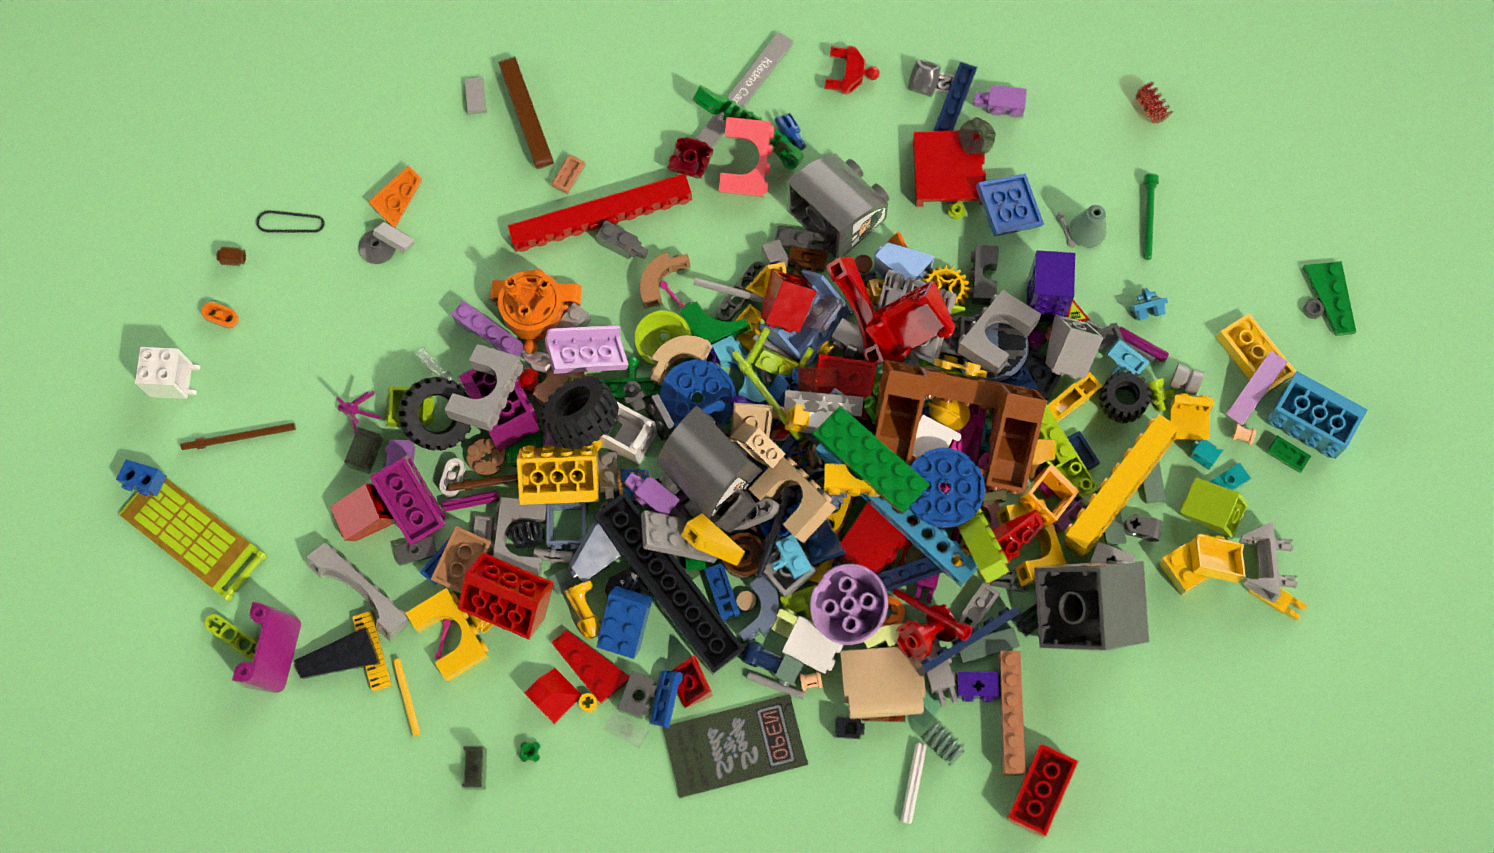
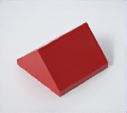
M695 655L671 670V672L682 673L683 679L678 685L677 693L684 708H688L713 696Z

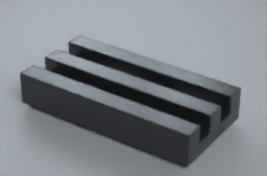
M1037 602L1013 621L1025 637L1038 628L1037 622L1029 630L1026 631L1024 629L1038 618L1037 613L1022 625L1019 622L1037 608Z

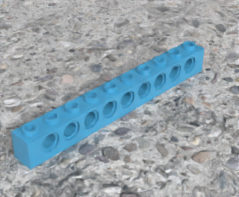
M820 443L815 448V454L825 464H844L823 444ZM846 466L847 470L853 477L862 480L857 474L849 470L848 466ZM860 493L861 497L960 587L977 571L978 567L970 554L967 556L962 551L963 548L956 541L952 542L942 528H937L922 521L910 507L901 514L894 511L892 505L884 498L870 497L868 494ZM909 517L915 518L916 521H917V524H916V525H910V524H908L907 518H909ZM929 531L932 537L926 539L922 536L921 532ZM943 544L947 551L939 552L936 545ZM959 558L961 565H953L951 559Z

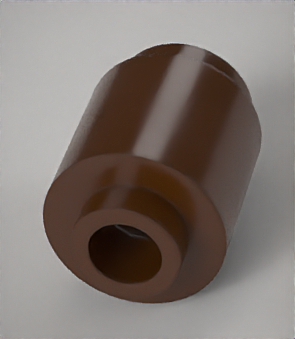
M222 246L217 251V261H220L221 265L240 266L246 262V251L239 247Z

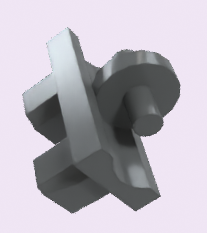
M627 382L624 386V392L628 396L625 398L626 403H631L635 412L647 408L644 397L647 396L646 392L641 391V386L638 382Z

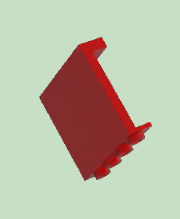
M980 130L914 132L913 157L916 207H923L924 202L979 201V204L982 205L975 186L979 182L986 181V170H982V165H985V154L981 153V148H984V137L980 136Z

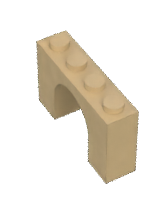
M783 456L774 468L769 467L749 490L760 501L768 498L776 501L783 487L801 486L803 492L801 504L783 525L797 539L804 543L836 507L831 503L833 499L826 492L821 493L819 491L821 487L814 480L810 482L807 479L809 475L803 469L798 470L796 468L798 464L792 458L786 459Z

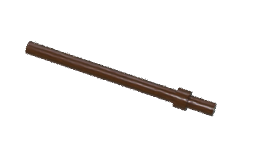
M289 423L207 439L201 437L196 438L195 441L184 442L180 445L182 451L197 448V450L205 449L206 446L296 430L295 423Z
M518 474L479 480L464 479V482L448 484L449 491L463 489L470 491L477 487L518 482Z

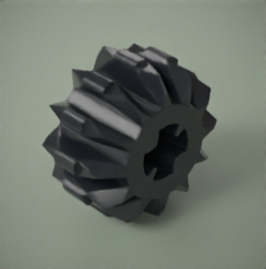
M537 521L519 523L510 531L511 541H513L515 548H530L540 544L544 539L543 528Z

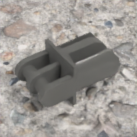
M1015 568L1013 570L1008 569V573L989 584V586L1010 589L1009 591L1026 592L1025 586H1021L1019 579L1014 578L1015 574H1017ZM1014 582L1019 583V587L1013 586Z

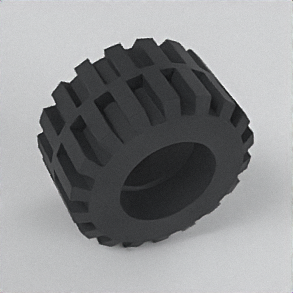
M1119 371L1117 375L1114 373L1106 380L1099 399L1101 400L1100 407H1104V414H1109L1108 418L1112 419L1114 417L1116 418L1115 422L1119 423L1120 420H1123V423H1128L1129 420L1134 422L1143 415L1151 401V391H1148L1150 386L1148 383H1144L1146 380L1144 377L1140 379L1138 377L1139 374L1136 372L1133 375L1131 371H1127L1126 374L1123 371ZM1120 389L1130 391L1135 397V403L1131 405L1120 403L1115 396V391Z

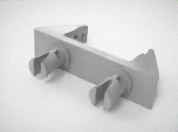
M1273 522L1243 535L1239 543H1249V545H1256L1258 548L1257 557L1260 578H1246L1243 586L1275 603L1281 595L1280 587L1296 588L1298 581H1294L1297 578L1296 575H1280L1278 573L1276 550L1292 552L1294 545H1290L1293 539L1275 538Z

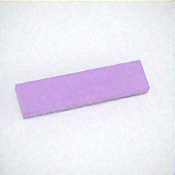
M1270 351L1226 415L1243 426L1288 361Z

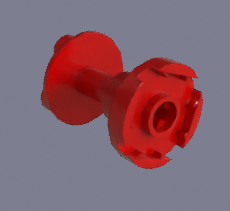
M941 604L930 607L958 623L947 605ZM926 614L927 624L923 623L920 625L914 621H906L897 628L899 637L896 639L900 650L908 658L912 656L916 658L915 661H921L931 653V642L934 640L935 635L941 641L951 642L956 638L954 630Z

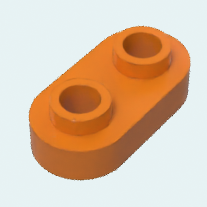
M214 302L206 303L201 311L202 316L207 321L225 328H233L239 321V316L233 309ZM213 311H216L213 316H210ZM232 317V320L227 322L228 318Z

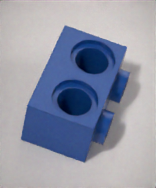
M126 459L116 480L122 484L121 487L130 492L134 489L139 494L148 497L149 494L158 495L167 475L157 468Z

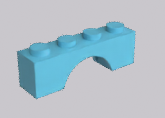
M731 335L713 344L712 350H714L720 366L735 368L744 377V385L738 392V395L766 405L767 401L749 377L742 373L739 369V364L732 356V353L738 350L746 361L747 355L743 356L741 353L742 346L738 339L734 340Z

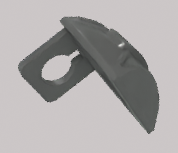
M917 59L910 75L908 90L932 97L938 84L941 66L930 61Z

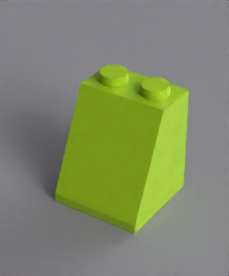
M1195 478L1194 483L1192 482L1189 486V494L1186 500L1181 504L1180 513L1184 518L1233 539L1248 503L1239 492Z

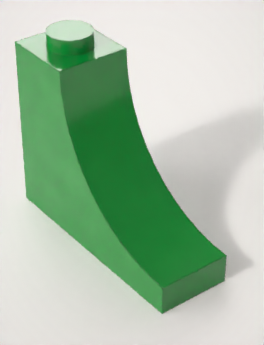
M697 301L689 302L684 305V308L680 309L684 320L691 330V336L708 340L711 345L731 335L735 338L752 330L746 318L725 322L708 316Z

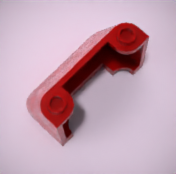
M932 280L879 309L873 315L865 330L889 361H899V363H902L909 357L908 353L911 349L937 335L939 338L944 337L945 339L950 337L954 333L955 324L937 285Z

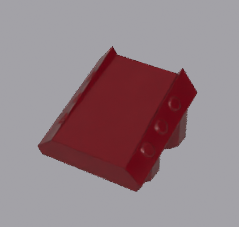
M689 137L679 138L676 140V149L673 155L670 156L667 168L676 173H685L686 176L696 179L702 178L714 150L706 142Z

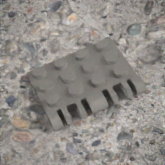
M889 270L885 277L877 311L922 286L925 282L917 279L914 281V278L908 277L903 290H901L900 288L904 283V275ZM940 289L939 291L949 313H951L957 295L956 293ZM937 335L911 349L908 354L933 363L934 358L938 359L944 337L939 338Z

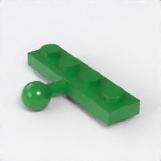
M636 356L627 357L629 378L601 379L615 399H625L628 397L624 392V386L629 381L639 383L641 391L646 392L647 396L644 398H651L657 394L660 397L661 386L655 384L651 377L636 378V369L640 365V361Z

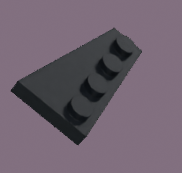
M366 627L294 660L301 679L381 664L369 630Z

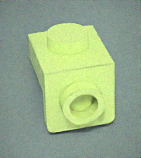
M780 608L772 631L788 639L798 620L796 613L789 609L784 611Z

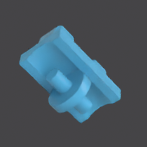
M1143 288L1142 294L1136 297L1137 301L1144 300V302L1129 306L1130 311H1134L1137 321L1149 318L1146 308L1152 307L1154 316L1166 314L1165 304L1168 303L1167 297L1151 300V298L1156 297V292H1149L1148 288Z

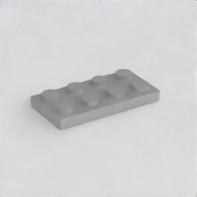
M646 510L641 514L643 549L712 563L717 560V557L695 549L681 536L687 522L691 520Z

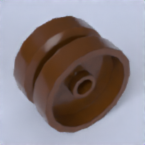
M738 533L731 536L730 539L745 551L744 553L747 557L745 560L741 558L737 566L722 560L725 570L731 576L739 579L754 576L764 550L762 541L750 533Z

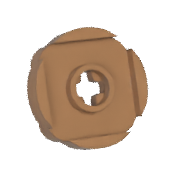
M492 438L480 439L468 448L467 461L473 472L484 477H491L503 469V465L506 462L505 450L499 452ZM486 453L488 455H492L489 458L490 461L486 462V460H482V457H484V454Z

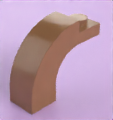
M668 252L653 259L647 265L640 281V292L644 309L663 304L659 291L660 283L666 275L672 272L691 268L688 254H678L670 259Z

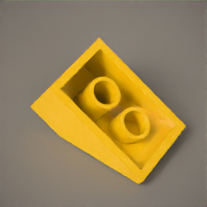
M1208 532L1202 534V535L1210 536ZM1189 542L1159 561V565L1180 595L1185 594L1210 578L1193 573Z

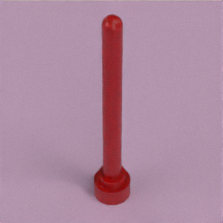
M898 588L893 590L894 596L954 630L956 637L965 641L970 637L972 633L971 626L966 623L954 622Z

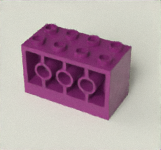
M474 369L458 376L470 399H481L493 392L497 384L495 376ZM517 379L513 391L507 397L505 408L499 414L498 423L493 426L491 431H488L499 452L540 430L537 425L540 420Z
M409 454L369 477L409 545L428 536L447 523L448 519Z

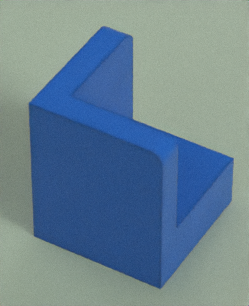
M778 374L768 390L778 404L784 405L785 391L790 388V384L793 381L790 376Z

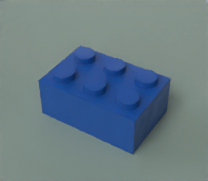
M615 586L609 593L596 647L634 659L640 651L653 597Z

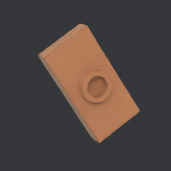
M569 154L551 186L568 195L584 169L585 162Z

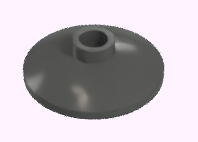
M371 230L360 240L359 252L365 261L371 264H382L394 255L396 249L373 236L374 230ZM379 242L377 246H373L374 243Z

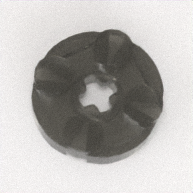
M975 117L961 126L958 136L959 145L967 154L984 155L993 148L996 132L990 123ZM974 134H979L981 140H974Z

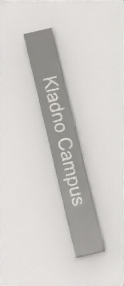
M778 32L728 98L732 101L735 100L737 104L745 107L793 45V40ZM721 112L719 115H714L696 140L706 142L713 149L725 133L726 121L723 120L724 113Z

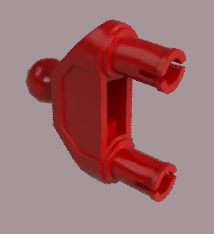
M831 45L830 57L843 58L847 61L845 76L842 80L826 78L824 89L841 91L840 93L848 95L862 85L863 76H866L869 80H876L880 75V71L875 66L865 69V59L855 46L849 45L847 48Z

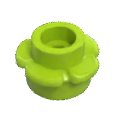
M960 202L951 203L948 207V215L954 220H959L966 214V209Z

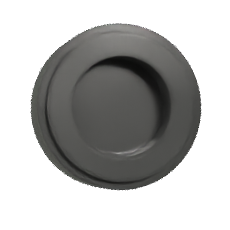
M1317 299L1309 300L1304 305V314L1310 319L1319 318L1324 312L1323 303Z

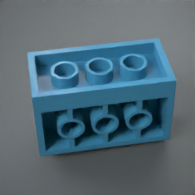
M1297 371L1286 384L1266 421L1270 422L1274 428L1283 429L1289 436L1301 439L1307 446L1319 449L1325 456L1336 459L1348 447L1368 409Z

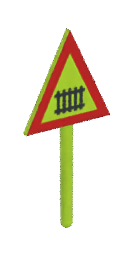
M1073 299L1066 317L1083 322L1091 321Z

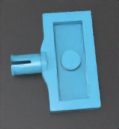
M1120 338L1107 351V354L1117 363V366L1110 372L1112 375L1114 373L1117 375L1123 369L1131 371L1132 374H1135V372L1140 374L1150 363L1149 360Z
M793 534L776 542L775 545L780 552L781 559L771 563L774 571L785 566L790 570L793 578L796 579L812 570L809 561Z

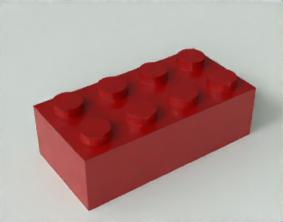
M1040 743L1010 808L1006 821L1041 838L1046 837L1079 761Z

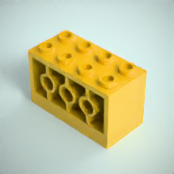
M592 444L583 446L580 449L554 447L553 445H544L542 448L524 446L523 449L519 450L517 471L520 505L598 502L600 492L598 446H593Z

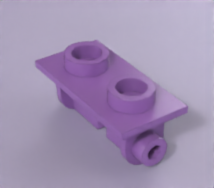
M1074 497L1058 520L1053 523L1057 533L1064 532L1069 524L1072 523L1068 518L1069 516L1076 520L1078 519L1076 516L1082 508H1087L1081 502L1082 498Z

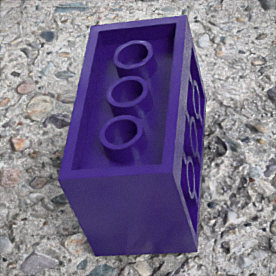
M1036 250L1027 278L1026 305L1041 314L1038 324L1053 322L1055 315L1067 316L1074 298L1076 253Z

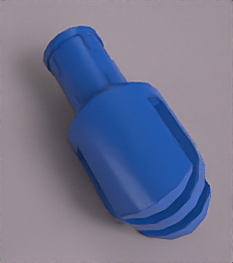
M788 113L775 118V123L781 133L787 135V139L801 151L804 150L807 145L799 134L801 129L792 114Z

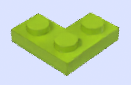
M818 583L797 590L786 599L784 596H781L780 599L784 610L789 609L795 613L805 610L808 619L813 621L810 604L815 586H818Z

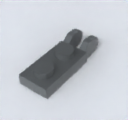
M778 226L775 240L779 239L783 248L791 249V246L825 252L826 248L824 246L813 244V241L827 242L828 236Z

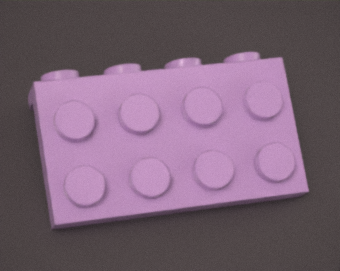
M620 326L549 329L544 342L553 373L626 370L628 362L619 336L621 332Z

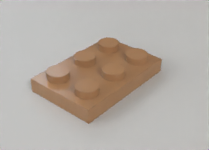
M455 526L431 580L461 593L466 571L482 552L487 553L491 541Z

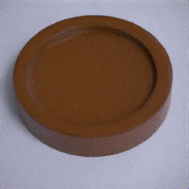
M862 254L855 258L854 261L860 273L871 270L873 262L868 255Z

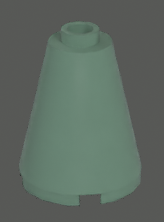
M1092 205L1072 219L1069 226V234L1076 245L1093 248L1097 247L1106 236V212L1100 205Z

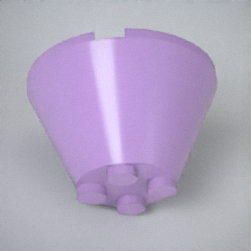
M856 564L840 565L829 570L823 575V579L819 582L818 586H815L812 593L810 608L813 622L820 633L838 644L854 645L869 639L879 630L887 613L888 598L882 581L868 568Z

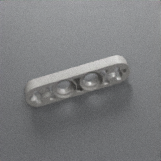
M769 498L759 501L731 533L722 528L719 529L727 536L760 524L774 518L778 514L779 504ZM756 510V517L752 519V513Z

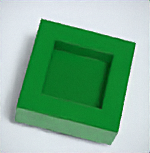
M685 557L687 572L706 569V561Z

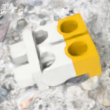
M795 404L787 410L785 430L813 434L833 412L803 411L804 405Z

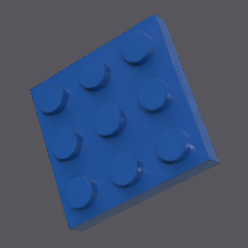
M1026 173L979 182L975 185L994 237L1038 228L1044 225Z

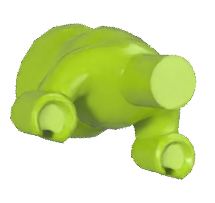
M1163 378L1149 382L1150 388L1148 391H1151L1150 398L1152 402L1157 405L1159 412L1166 410L1164 400L1167 397L1171 398L1176 395L1174 389L1164 391Z

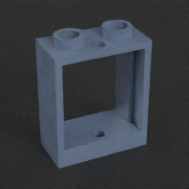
M588 502L547 504L546 544L548 548L560 551L563 548H571V550L577 551L582 540L554 541V511L582 510L583 540L588 531Z

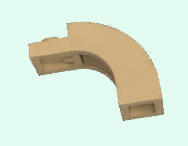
M688 335L667 341L652 357L657 366H654L651 371V380L661 386L669 369L676 361L683 358L706 360L712 345L708 340Z

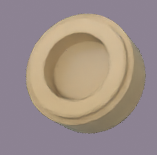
M743 591L737 596L736 601L740 610L748 612L755 608L756 597L752 592Z

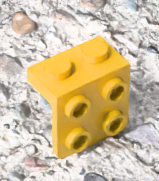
M1184 393L1174 396L1170 407V421L1179 427L1176 436L1177 440L1201 441L1203 439L1205 441V439H1209L1210 411L1214 407V398H1208L1206 395L1191 397Z

